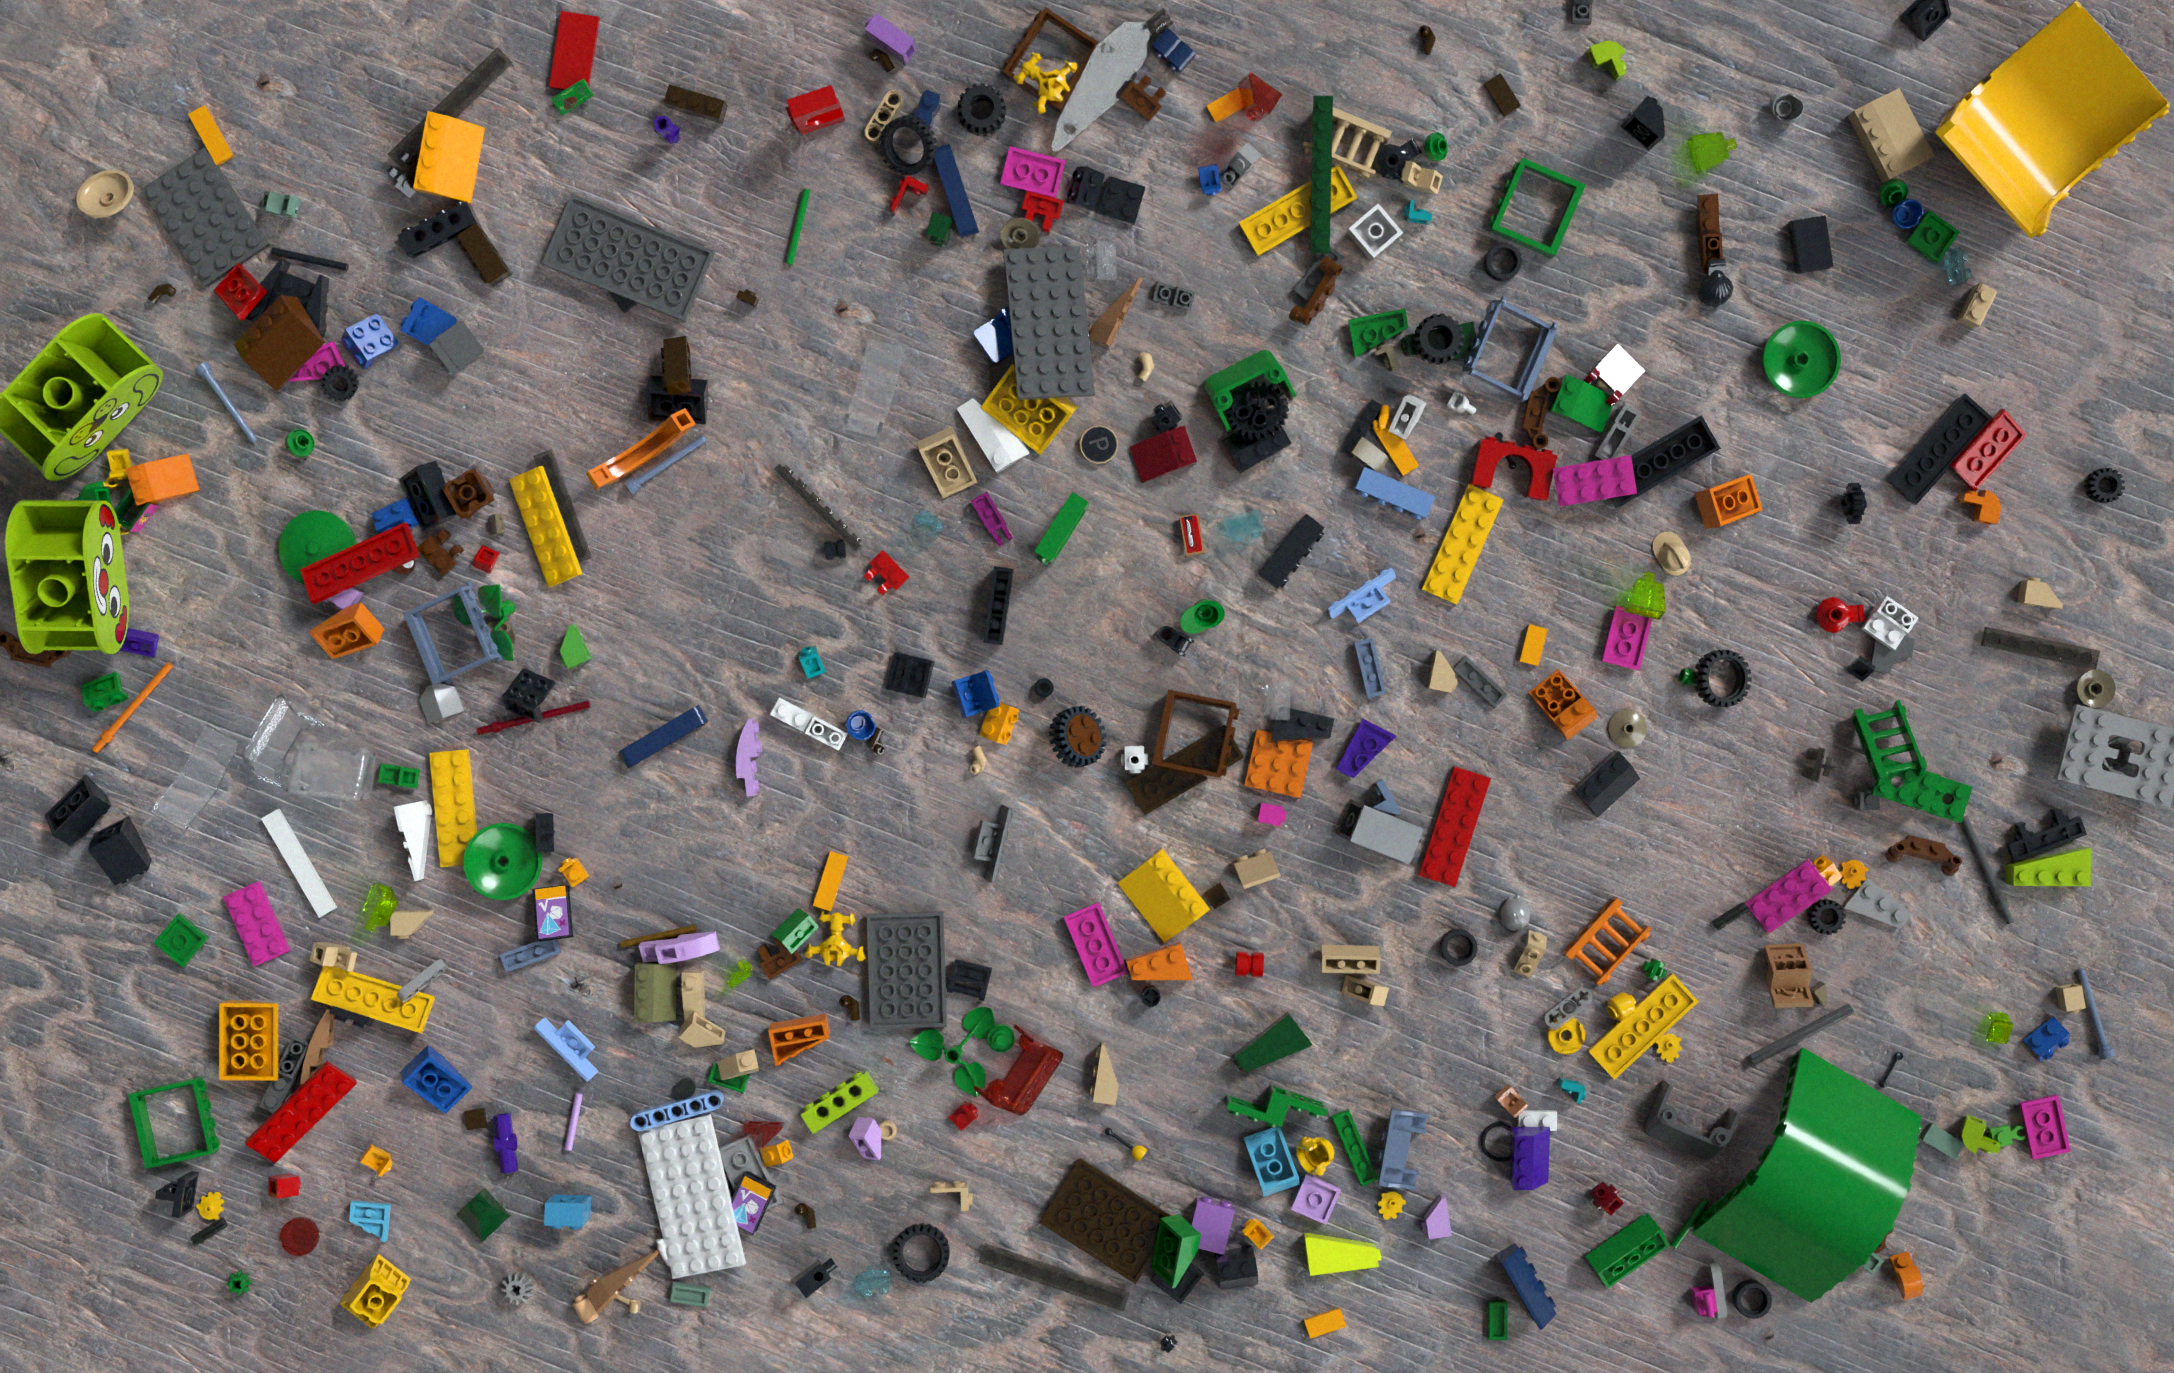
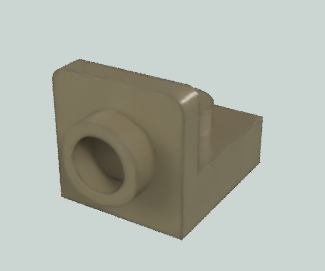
M1387 344L1376 348L1373 357L1385 354L1383 361L1386 369L1389 368L1390 372H1393L1400 368L1393 346L1387 347Z

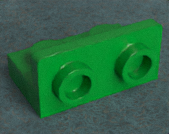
M117 672L80 685L83 703L93 712L102 711L106 707L129 699L128 694L122 689L120 674Z

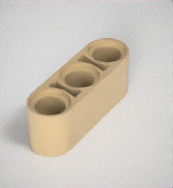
M891 90L887 92L867 124L865 136L871 144L880 143L881 131L885 128L886 124L896 119L902 109L903 99L898 91ZM892 97H897L899 99V102L896 105H891L889 103V100ZM886 113L889 115L887 121H880V115ZM872 130L879 131V135L876 138L869 136Z

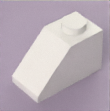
M1410 394L1404 396L1388 431L1403 439H1407L1418 422L1426 402Z

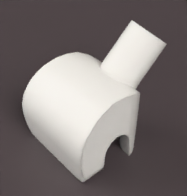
M1455 390L1447 407L1459 413L1467 411L1473 415L1476 412V408L1469 404V400L1465 395Z

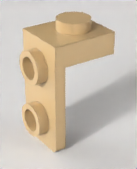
M1531 930L1527 932L1525 948L1514 967V972L1529 978L1532 977L1546 951L1547 936Z
M955 1181L953 1184L946 1185L945 1182H935L934 1185L930 1186V1193L960 1192L961 1211H969L970 1205H973V1193H969V1184H965L964 1181Z

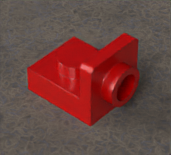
M964 1101L948 1118L962 1131L973 1120L978 1118V1109L971 1102L968 1104Z

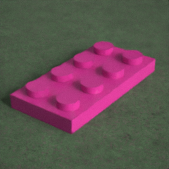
M1631 455L1553 468L1559 507L1637 494Z
M1807 858L1745 901V904L1767 932L1771 933L1828 894L1833 888Z
M261 881L223 896L253 967L291 951Z
M1099 902L1064 916L1092 987L1128 973Z

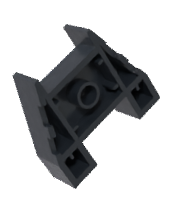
M280 259L260 283L267 290V293L245 319L255 322L280 295L297 297L320 335L324 338L327 329L326 313L328 310L327 293L329 291V278L319 274L316 284L287 273L291 263Z

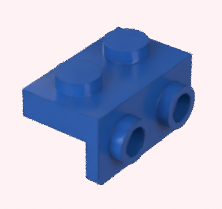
M406 497L371 513L375 529L379 534L404 522L409 525L410 529L419 525L418 520L413 516L410 503Z
M2053 1016L2026 1037L2023 1042L2037 1056L2039 1062L2043 1059L2047 1061L2055 1054L2054 1051L2059 1047L2062 1049L2069 1044L2070 1033Z

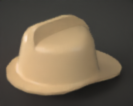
M1663 532L1655 537L1652 549L1666 573L1670 575L1685 573L1691 564V557L1681 538L1672 532Z

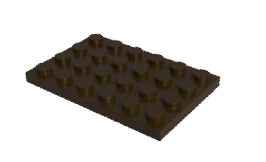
M1080 1157L1040 1218L1039 1223L1136 1284L1153 1258L1160 1218L1172 1215Z

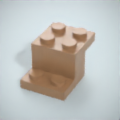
M1803 943L1765 945L1764 953L1768 962L1765 982L1773 1007H1813L1814 1001L1809 989L1812 969Z

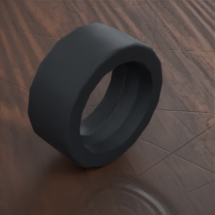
M1507 243L1497 244L1492 247L1484 259V268L1488 276L1501 282L1510 280L1517 275L1522 265V257L1519 250ZM1506 251L1512 255L1514 266L1508 273H1498L1492 267V258L1497 252Z
M1460 928L1452 929L1441 938L1440 952L1443 958L1450 964L1464 966L1472 962L1476 957L1478 951L1477 942L1468 931ZM1455 936L1465 937L1470 944L1469 953L1463 958H1454L1448 952V942Z
M1749 1279L1742 1281L1733 1291L1732 1299L1734 1306L1747 1318H1761L1771 1308V1294L1757 1280ZM1751 1288L1758 1289L1763 1295L1762 1304L1755 1310L1744 1308L1741 1302L1743 1293Z

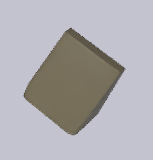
M494 514L489 516L490 534H504L503 515Z
M1820 981L1809 989L1817 1004L1826 1007V984Z

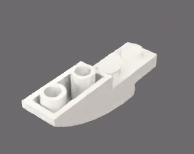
M778 697L770 712V715L838 751L848 734Z

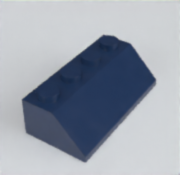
M1514 1243L1496 1253V1256L1539 1330H1542L1556 1315L1554 1310L1556 1304L1551 1296L1547 1298L1544 1293L1547 1289L1542 1280L1538 1281L1535 1274H1537V1271L1533 1264H1528L1525 1260L1528 1256L1523 1247L1519 1248Z

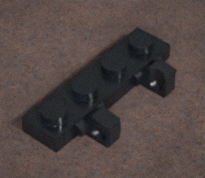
M2055 808L2050 810L2053 813L2052 819L2054 822L2051 823L2050 827L2033 833V831L2026 830V823L2023 821L2014 824L2017 832L2014 835L2016 840L2006 843L2012 861L2017 862L2087 835L2081 817L2076 816L2069 819L2067 815L2064 816L2062 809Z

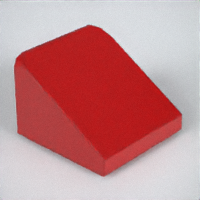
M482 545L473 559V566L491 574L500 553Z

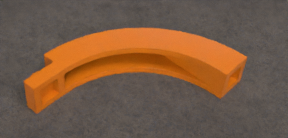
M686 408L670 415L665 422L644 439L616 457L589 470L586 475L596 490L607 484L610 485L668 449L691 430L696 423Z

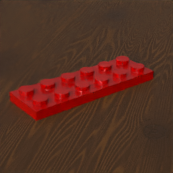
M404 522L300 569L310 601L316 604L419 558L420 555L410 527Z
M1453 766L1418 873L1419 876L1456 887L1491 778Z
M326 1061L245 1140L246 1146L276 1163L357 1084L356 1079L329 1061Z

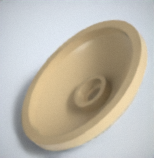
M106 170L99 172L82 184L77 193V205L89 217L103 218L112 216L129 203L133 196L134 184L131 178L122 171Z

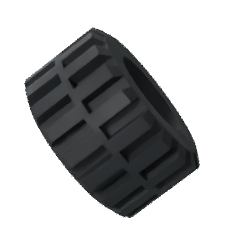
M980 83V86L974 84L972 88H966V92L962 93L960 100H958L957 111L960 122L969 133L973 132L976 136L980 134L987 136L988 133L992 135L996 129L999 130L1001 128V124L1005 121L1006 105L1002 94L1000 95L997 88L993 89L992 85L985 86V83ZM984 100L992 104L993 113L986 119H976L971 115V107L977 101Z
M1443 313L1439 315L1432 314L1430 317H1426L1414 331L1413 347L1417 350L1416 354L1420 355L1423 361H1428L1429 364L1436 363V365H1440L1441 363L1449 362L1463 347L1464 334L1461 332L1463 331L1462 326L1459 327V322L1457 320L1454 321L1452 316H1445ZM1432 329H1442L1447 333L1449 344L1445 349L1436 350L1430 346L1427 337Z

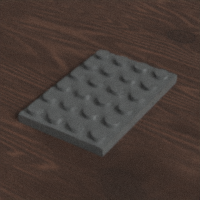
M205 147L141 189L205 287L229 273L237 263H244L270 246L266 237L220 167L214 163Z
M944 911L867 913L870 1029L947 1027Z

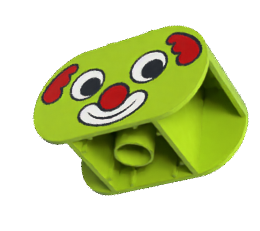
M88 500L19 501L12 509L8 519L5 551L17 630L23 648L30 654H39L44 650H101L104 654L117 653L124 643L128 629L129 594L119 522L112 505L107 501Z

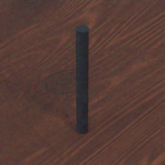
M274 247L271 249V255L343 271H348L349 264Z

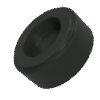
M683 1078L676 1085V1092L682 1098L691 1097L696 1090L695 1082L690 1078Z

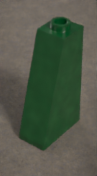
M1473 322L1458 324L1463 329L1461 331L1464 334L1463 347L1452 359L1453 361H1464L1469 355L1471 343L1476 338ZM1433 329L1428 333V342L1434 349L1443 350L1448 346V335L1442 329ZM1414 334L1405 335L1403 341H1401L1402 352H1406V357L1422 358L1416 354L1417 350L1413 347Z
M1287 1012L1234 1053L1235 1060L1233 1062L1240 1070L1244 1069L1246 1072H1249L1309 1048L1313 1044Z

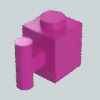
M1710 1285L1690 1288L1694 1311L1702 1317H1714V1313L1718 1312L1714 1289Z

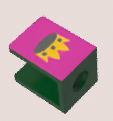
M129 489L114 511L119 524L129 531L140 532L156 511L158 505L147 502L132 523L123 517L135 502L132 489Z

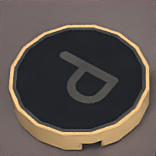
M1101 425L1093 426L1082 435L1080 441L1081 452L1090 462L1095 464L1106 463L1112 460L1117 452V437L1108 427Z

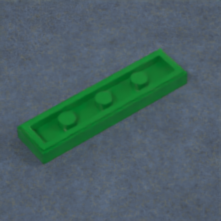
M1349 1109L1331 1115L1360 1186L1363 1187L1377 1181L1378 1176Z

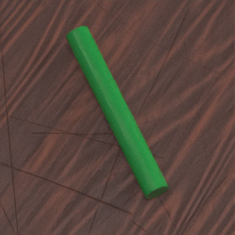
M1702 1198L1670 1244L1676 1249L1679 1247L1709 1204V1201Z

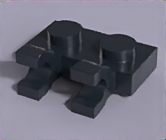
M403 150L399 157L409 167L403 174L392 165L386 171L397 180L393 185L410 198L416 192L412 189L419 155L414 160Z

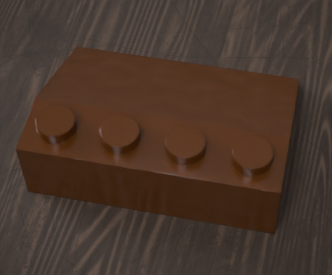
M280 295L234 343V346L242 359L275 391H279L323 346L325 341L298 298Z

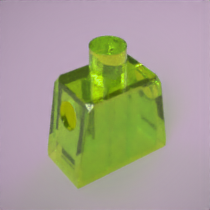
M1722 132L1693 135L1687 139L1697 175L1725 162L1730 158L1728 151L1737 149L1735 138L1725 140Z
M1645 572L1643 579L1638 578L1635 581L1624 612L1657 620L1661 619L1666 612L1665 589L1662 583L1654 582V573Z
M373 883L363 909L367 920L364 926L366 930L375 932L378 925L382 927L387 926L399 903L392 887Z

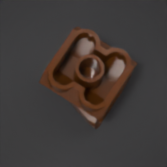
M476 467L465 471L462 475L442 486L448 500L461 519L465 517L467 520L470 519L480 508L495 500L493 496L495 493L488 479L482 476Z

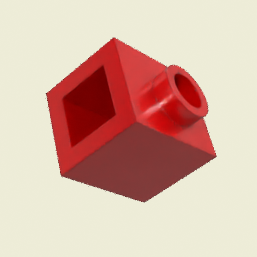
M291 1173L268 1176V1196L278 1199L299 1195L301 1187L299 1176Z

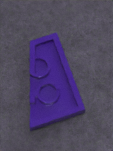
M1362 718L1336 770L1354 778L1397 736Z

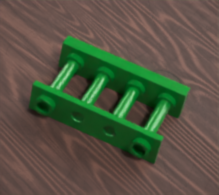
M1900 699L1895 701L1892 707L1893 710L1867 716L1862 708L1855 709L1851 716L1876 786L1884 785L1889 774L1916 769L1919 777L1923 775L1927 768L1926 760L1924 757H1921L1906 718V708L1904 705H1901ZM1896 717L1899 727L1879 732L1870 731L1869 723ZM1902 734L1906 743L1881 750L1875 744L1878 739ZM1908 751L1912 759L1911 762L1889 767L1884 766L1881 760L1882 757Z

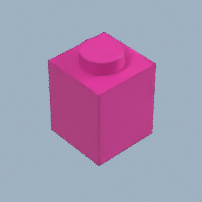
M1260 802L1256 821L1281 826V822H1285L1286 811H1283V806Z

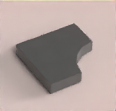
M1903 637L1896 650L1892 651L1874 638L1870 663L1876 666L1875 672L1890 673L1892 666L1898 660L1912 658L1915 639Z

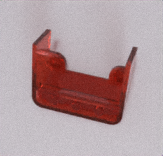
M1015 1024L1013 1028L1022 1034L1019 1038V1046L1023 1049L1004 1080H992L987 1089L974 1086L973 1089L991 1105L1022 1116L1030 1110L1061 1063L1063 1052L1034 1032Z

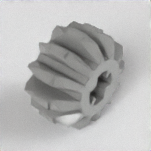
M516 1271L514 1275L510 1273L507 1279L503 1280L504 1286L501 1288V1291L506 1292L503 1296L504 1299L510 1298L509 1304L514 1300L516 1305H519L521 1301L526 1303L528 1297H532L533 1292L531 1290L535 1288V1285L529 1284L532 1278L526 1279L527 1273L524 1272L520 1276V1272ZM515 1286H520L521 1289L516 1290Z

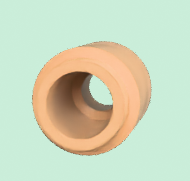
M581 1294L574 1299L575 1302L572 1305L584 1324H588L599 1317L588 1295Z

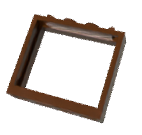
M1045 7L1042 12L1040 11L1036 14L1034 18L1036 22L1032 28L1028 27L1025 31L1023 42L1015 46L1013 50L1014 55L1011 60H1006L1002 68L1004 70L1003 76L1018 85L1013 79L1015 75L1013 71L1046 21H1050L1091 49L1068 84L1070 91L1062 93L1063 100L1061 102L1047 100L1045 103L1062 114L1102 53L1103 45ZM1024 80L1023 84L1018 85L1039 99V90Z
M1168 689L1152 762L1153 767L1222 780V776H1226L1228 765H1225L1226 757L1230 758L1232 746H1229L1230 738L1234 739L1236 730L1233 727L1234 720H1238L1240 709H1237V704ZM1176 700L1229 710L1217 772L1163 762Z

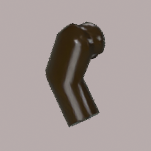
M1422 25L1418 30L1424 42L1421 52L1425 55H1430L1436 37L1430 27Z
M878 48L873 49L874 51L869 53V57L873 62L878 59L881 61L886 72L895 68L887 53Z
M169 283L158 285L148 299L156 304L162 295L167 294L169 297H173L176 293V288L172 287Z
M876 727L874 734L869 739V745L875 755L881 756L885 753V748L880 740L884 730Z
M850 995L842 996L839 999V1004L850 1010V1020H860L858 1001Z
M799 1203L794 1209L795 1213L806 1218L808 1229L815 1228L814 1209L805 1203Z

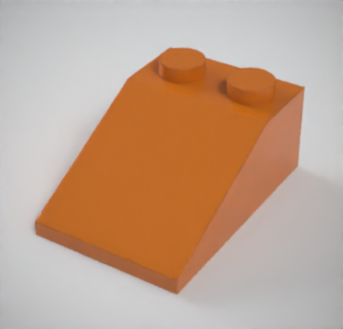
M189 454L146 462L126 468L137 506L144 507L147 502L157 504L200 491Z
M1752 474L1738 477L1694 493L1705 529L1719 527L1763 510Z
M360 602L339 611L310 630L309 634L333 660L377 645L384 628Z

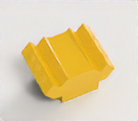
M377 1254L373 1257L371 1263L365 1267L359 1278L351 1285L349 1291L343 1295L340 1305L369 1328L374 1329L379 1323L382 1324L401 1301L402 1294L407 1289L411 1279L380 1254Z

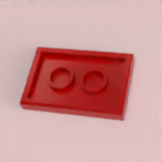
M237 263L214 289V292L236 317L243 321L264 297L267 290L242 264Z

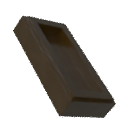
M1501 73L1484 83V87L1503 117L1521 106Z

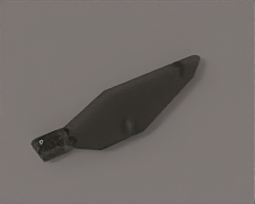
M1161 8L1146 22L1124 21L1095 46L1057 120L1051 144L1053 152L1060 151L1121 99V94L1132 81L1134 82L1156 38L1166 28L1174 24L1170 20V16L1165 14L1166 10L1164 8Z

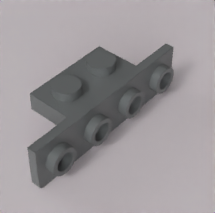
M1001 805L997 823L980 820L971 855L974 859L988 861L984 879L995 883V879L999 875L998 867L1004 853V842L1008 837V825L1013 816L1012 808Z

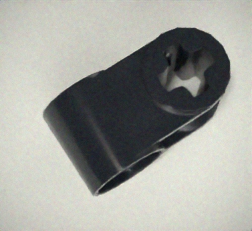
M1162 626L1157 631L1158 639L1183 657L1186 656L1185 652L1190 644L1194 643V640L1170 626ZM1164 629L1171 631V637L1168 640H1164L1161 637V632Z

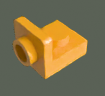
M570 857L560 863L562 867L557 869L559 873H563L572 888L590 877L578 858L572 860Z

